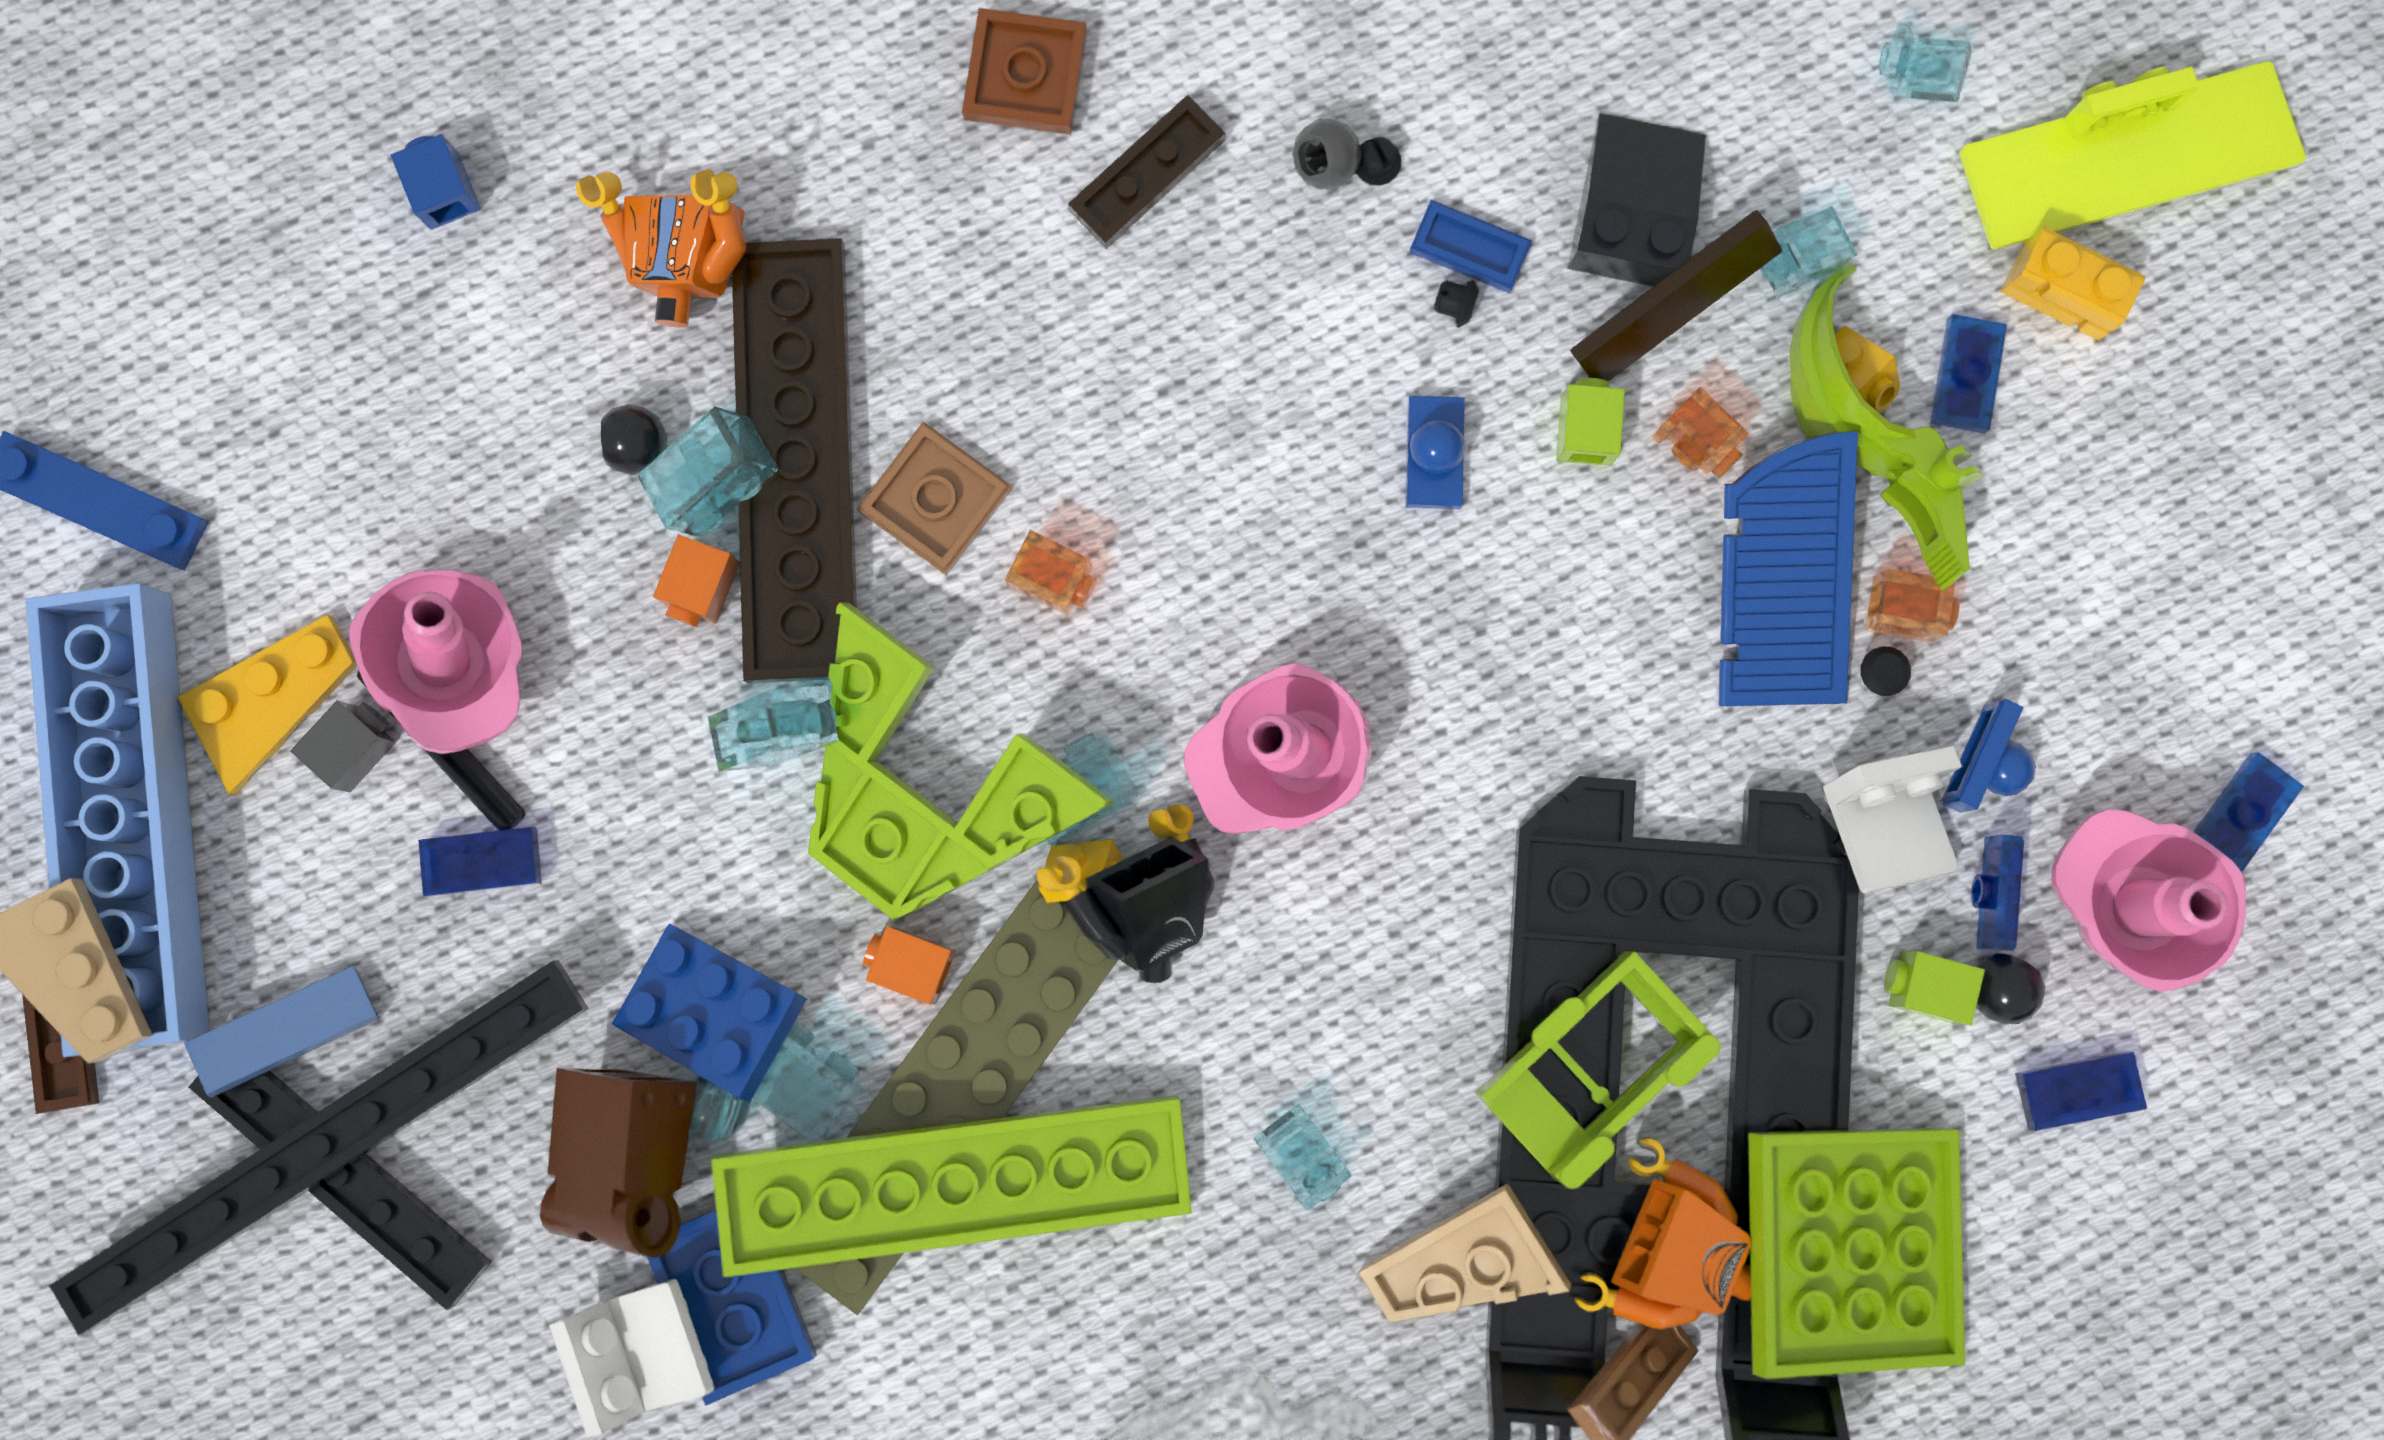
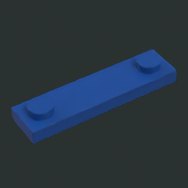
M3 431L0 437V490L183 571L186 570L209 523L208 520L6 431Z

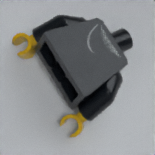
M1182 804L1168 806L1167 810L1164 808L1154 810L1149 814L1148 822L1152 833L1159 838L1168 839L1087 877V889L1084 891L1078 885L1081 878V868L1079 863L1073 858L1067 856L1055 857L1056 863L1063 871V878L1060 883L1048 867H1041L1037 870V880L1043 889L1052 892L1062 891L1068 902L1064 906L1083 934L1108 959L1121 960L1135 971H1139V977L1148 983H1160L1169 979L1172 975L1171 957L1200 941L1203 936L1205 909L1215 886L1214 878L1209 869L1208 858L1203 856L1196 838L1190 839L1187 833L1193 826V813L1190 808Z

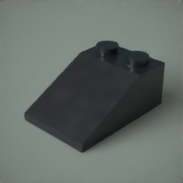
M1599 113L1567 269L1653 287L1691 259L1699 216L1706 134Z

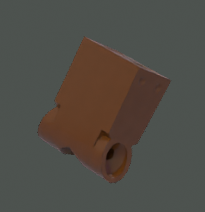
M556 1068L547 1172L555 1180L548 1187L541 1201L540 1219L542 1226L552 1234L586 1242L599 1240L613 1249L651 1258L665 1255L674 1246L680 1230L681 1218L679 1208L672 1194L681 1189L697 1082L623 1069Z

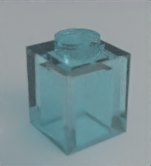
M1833 206L1776 229L1773 233L1783 252L1760 268V270L1769 281L1777 298L1831 276L1836 270L1842 268L1856 257L1857 253Z

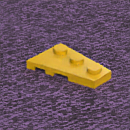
M326 614L178 696L228 794L237 795L250 781L249 778L286 743L285 740L309 714H313L357 667V664L335 619Z

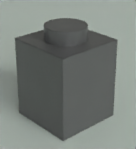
M336 700L290 752L331 789L351 792L396 744V741L384 731L389 725L387 719L365 702H362L357 707Z

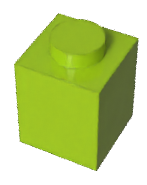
M1597 378L1579 379L1576 381V385L1569 384L1560 400L1556 461L1611 466L1621 454L1625 389L1610 388L1608 381Z
M1901 951L1899 960L1893 959L1890 962L1884 979V990L1887 993H1891L1888 1006L1951 1024L1972 1026L1985 969L1919 951Z

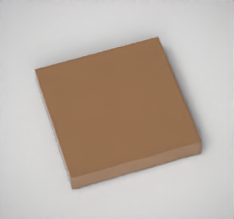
M923 421L856 509L947 576L1013 488L1005 480Z

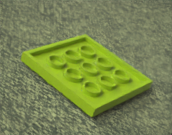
M1951 1128L1749 1133L1753 1375L1772 1379L1965 1365L1959 1130Z

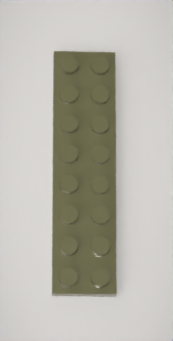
M1036 880L846 1138L1003 1118L1119 960L1108 959L1083 934L1064 906L1068 901L1047 903L1038 888V880ZM904 1253L796 1267L795 1269L858 1316Z

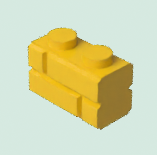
M2043 227L2033 238L2031 237L2022 245L2000 292L2068 326L2076 323L2078 324V331L2094 339L2101 340L2110 331H2114L2124 323L2146 276L2051 229Z

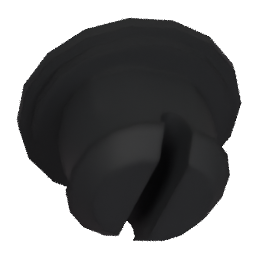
M1376 137L1366 140L1360 145L1362 156L1356 174L1362 181L1369 185L1381 186L1390 183L1397 177L1401 170L1402 159L1399 150L1389 139Z
M1473 279L1468 281L1466 286L1446 280L1440 285L1434 309L1437 314L1440 313L1456 318V327L1460 328L1470 322L1479 294V288Z
M1881 646L1872 649L1864 657L1861 663L1860 675L1864 685L1871 692L1880 696H1892L1900 693L1907 687L1911 678V666L1908 658L1900 650Z

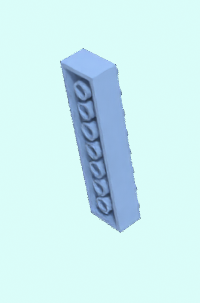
M136 583L25 598L49 888L70 878L83 879L153 1034L152 1037L126 1050L187 1042L209 1032L210 1029L181 703L178 699L180 690L171 594ZM61 1036L63 1057L80 1056Z

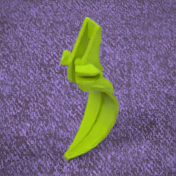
M1850 264L1836 270L1811 295L1794 325L1789 352L1791 372L1790 395L1800 429L1808 438L1832 432L1858 431L1857 466L1865 468L1874 476H1881L1888 480L1890 486L1880 496L1898 510L1910 525L1920 547L1922 559L1926 562V567L1930 568L1929 572L1933 574L1932 577L1936 579L1935 583L1943 591L1970 570L1962 488L1979 480L1984 474L1980 468L1974 465L1963 469L1958 468L1959 464L1972 457L1970 450L1963 445L1949 450L1944 439L1935 429L1930 427L1910 429L1887 421L1863 399L1851 381L1838 351L1832 323L1833 300L1836 289L1850 279L1857 271L1854 265Z

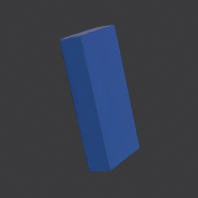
M1430 200L1409 253L1510 294L1532 240Z

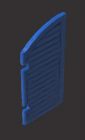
M1858 431L1832 432L1790 444L1762 459L1732 484H1725L1724 518L1740 519V535H1723L1720 643L1724 645L1737 644V659L1720 660L1719 706L1847 704Z

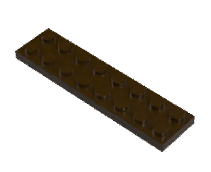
M842 238L746 243L745 254L732 272L743 681L746 683L829 680L830 663H835L841 615L836 613V607L839 602L850 603L857 608L845 245Z

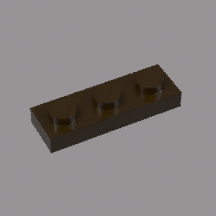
M1189 95L1185 96L1068 203L1069 212L1107 249L1225 141V132Z

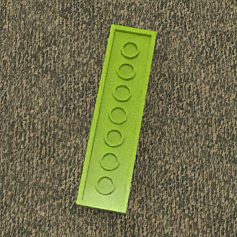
M1177 1095L712 1155L711 1158L723 1277L1192 1213L1181 1103Z

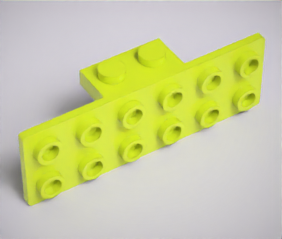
M2270 61L2197 80L2193 66L2173 72H2169L2168 67L2155 68L2135 78L2133 83L2119 87L2116 86L2115 81L2101 83L2083 92L2081 95L2082 100L2064 118L1964 145L1959 151L1989 245L1993 250L2026 242L2031 237L2033 238L2043 227L2059 233L2292 168L2306 160V154L2273 63Z

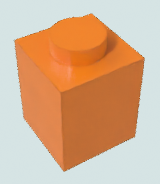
M678 534L653 597L668 606L665 616L695 628L698 627L700 619L716 624L740 562L728 552Z
M886 926L883 936L877 933L873 935L864 955L863 965L870 968L866 981L929 1005L936 1004L956 950L901 929Z

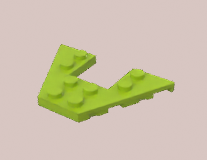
M839 602L836 607V613L841 614L835 663H830L828 676L832 683V692L830 699L825 703L821 744L825 745L821 781H816L814 796L816 820L810 830L808 854L892 920L902 919L1112 805L1114 800L1025 733L1015 734L959 822L955 821L876 761L934 671L935 666L853 605Z

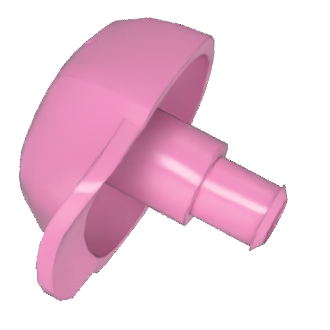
M419 570L409 572L389 582L373 594L355 615L349 626V643L368 692L382 709L392 712L408 736L426 751L445 754L462 751L486 743L506 733L517 720L520 706L517 668L522 657L521 639L505 598L492 581L479 575L455 570Z
M1293 663L1278 667L1255 678L1233 691L1224 700L1219 714L1192 736L1184 750L1186 773L1202 810L1211 825L1221 832L1234 834L1254 832L1271 827L1280 830L1299 828L1330 815L1348 805L1360 795L1366 780L1367 764L1372 755V742L1369 734L1370 726L1369 720L1359 706L1360 702L1356 701L1346 691V686H1341L1309 666Z
M2103 810L2088 816L2073 831L2057 854L2052 866V885L2061 902L2078 922L2081 940L2091 951L2115 970L2136 984L2158 992L2172 991L2201 981L2227 962L2233 955L2241 937L2246 917V887L2242 872L2232 860L2188 828L2178 824H2157L2129 811Z

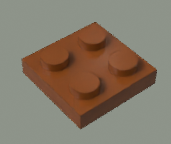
M978 8L962 108L964 120L1072 135L1087 37L1086 22Z

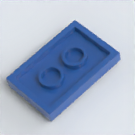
M669 923L613 1020L612 1025L733 1096L750 1103L808 998Z
M716 1210L681 1224L674 1246L665 1255L656 1258L647 1257L657 1284L671 1279L677 1280L683 1298L687 1303L688 1312L714 1385L712 1392L702 1396L705 1406L811 1361L817 1356L783 1269L723 1277Z

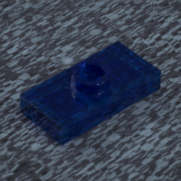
M1952 314L1947 318L1930 424L1982 434L1990 430L2007 324Z
M2250 753L2193 832L2217 848L2243 872L2304 788V785L2261 753Z
M536 827L418 840L422 892L425 897L542 884Z
M2001 834L1984 838L1982 874H1977L1974 877L1971 887L1972 905L1974 908H1979L1976 949L1988 951H2014L2016 949L2024 851L2023 836Z
M2124 1051L2015 1073L2028 1130L2038 1131L2147 1109L2134 1052Z

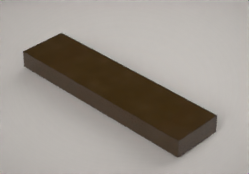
M1758 210L1753 211L1575 345L1570 352L1588 377L1603 379L1609 382L1782 253L1783 250L1766 219Z

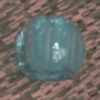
M697 1074L690 1077L688 1080L697 1082L689 1133L704 1141H723L739 1132L749 1118L751 1102L749 1103L733 1096Z

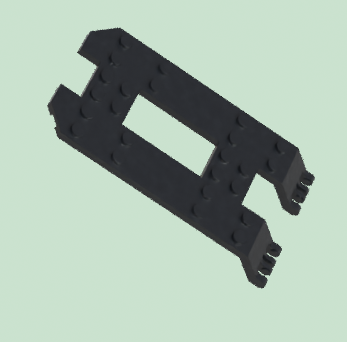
M1579 776L1516 830L1502 1067L1532 1040V1033L1536 1027L1566 999L1576 998L1618 959L1617 957L1623 951L1736 959L1724 1191L1738 1215L1736 1226L1750 1235L1749 1133L1849 1130L1859 886L1841 836L1820 814L1822 810L1806 793L1747 789L1744 790L1741 845L1633 837L1636 780ZM1621 982L1612 988L1558 1041L1560 1046L1598 1086L1605 1087L1608 1090L1609 1098L1612 1101L1619 1096L1625 998V986ZM1551 1048L1528 1068L1583 1129L1606 1109L1603 1104L1593 1101L1591 1097L1592 1092ZM1499 1120L1495 1190L1507 1183L1509 1184L1567 1276L1571 1287L1569 1292L1552 1295H1548V1292L1520 1296L1517 1301L1495 1304V1301L1488 1302L1485 1366L1489 1440H1511V1422L1530 1424V1440H1547V1425L1554 1426V1440H1571V1427L1581 1428L1568 1411V1408L1605 1365L1608 1307L1604 1306L1594 1312L1586 1311L1579 1307L1575 1297L1582 1298L1588 1302H1595L1603 1294L1601 1287L1597 1283L1582 1280L1580 1276L1586 1273H1596L1602 1276L1609 1289L1619 1290L1620 1286L1611 1283L1651 1185V1183L1615 1181L1617 1133L1611 1138L1614 1144L1613 1155L1581 1186L1571 1189L1555 1180ZM1751 1247L1745 1260V1263H1748L1750 1265ZM1731 1295L1725 1312L1718 1315L1715 1374L1725 1440H1850L1838 1374L1772 1379L1753 1375L1751 1299L1745 1301Z

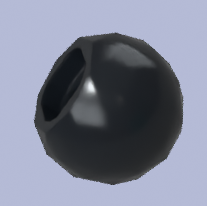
M632 404L612 408L601 420V446L606 465L618 472L636 475L650 471L658 464L667 447L666 430L659 417L644 407Z
M1995 953L1982 959L1976 966L1985 969L1976 1009L1987 1019L2002 1024H2020L2031 1019L2041 1008L2046 987L2040 971L2027 961L2010 954Z

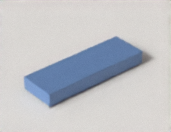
M351 966L185 1042L184 1045L206 1095L212 1098L379 1020V1017L357 969Z

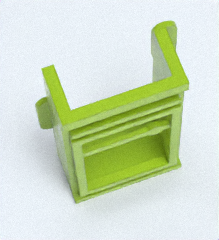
M1623 951L1617 957L1618 959L1576 998L1566 999L1534 1029L1532 1040L1492 1078L1474 1092L1555 1180L1571 1189L1581 1186L1613 1155L1614 1144L1611 1138L1669 1083L1677 1087L1687 1085L1721 1050L1718 1038L1700 1022L1635 951ZM1621 982L1676 1042L1622 1094L1612 1101L1609 1098L1608 1090L1605 1087L1598 1086L1560 1046L1558 1041L1612 988ZM1549 1048L1592 1092L1591 1097L1593 1101L1606 1107L1585 1129L1575 1121L1528 1070Z

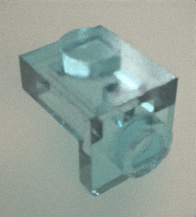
M1897 23L1892 42H1885L1881 51L1879 62L1880 75L1886 77L1892 95L1908 99L1958 102L1972 54L1970 42L1914 38L1909 23Z
M1297 1104L1253 1138L1306 1210L1334 1196L1341 1185L1352 1176L1351 1172L1300 1104Z

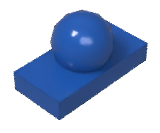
M1409 396L1405 508H1462L1463 457L1466 448L1464 442L1465 397Z
M2002 699L1983 706L1959 759L1962 767L1954 771L1941 799L1943 801L1942 805L1959 813L1978 810L1987 789L1992 793L2002 796H2012L2024 791L2034 780L2036 770L2033 756L2020 743L2009 741L2024 707L2008 699Z

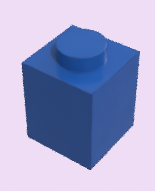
M443 134L435 137L422 136L415 138L405 146V149L390 154L414 215L430 230L482 210L459 152Z

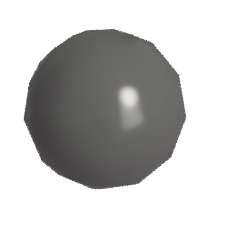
M1318 119L1307 125L1296 137L1292 156L1295 170L1306 184L1318 189L1335 190L1346 184L1357 173L1362 153L1357 135L1347 124L1333 119Z

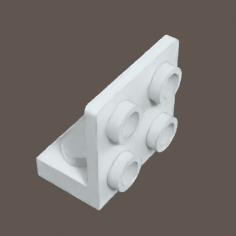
M1954 746L1861 764L1823 786L1856 881L1862 893L1875 892L1951 874L1959 869V864L1931 793L1943 787L1941 778L1962 767Z
M675 1279L598 1302L549 1325L587 1438L601 1435L645 1411L702 1397L714 1390L707 1361L698 1342L687 1303L683 1298L679 1283Z

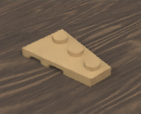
M70 878L0 913V971L88 1064L100 1063L153 1036L83 879Z
M1508 1183L1364 1264L1359 1271V1275L1389 1323L1458 1311L1459 1307L1495 1301V1304L1517 1301L1518 1297L1543 1292H1548V1295L1569 1292L1571 1287L1567 1276Z

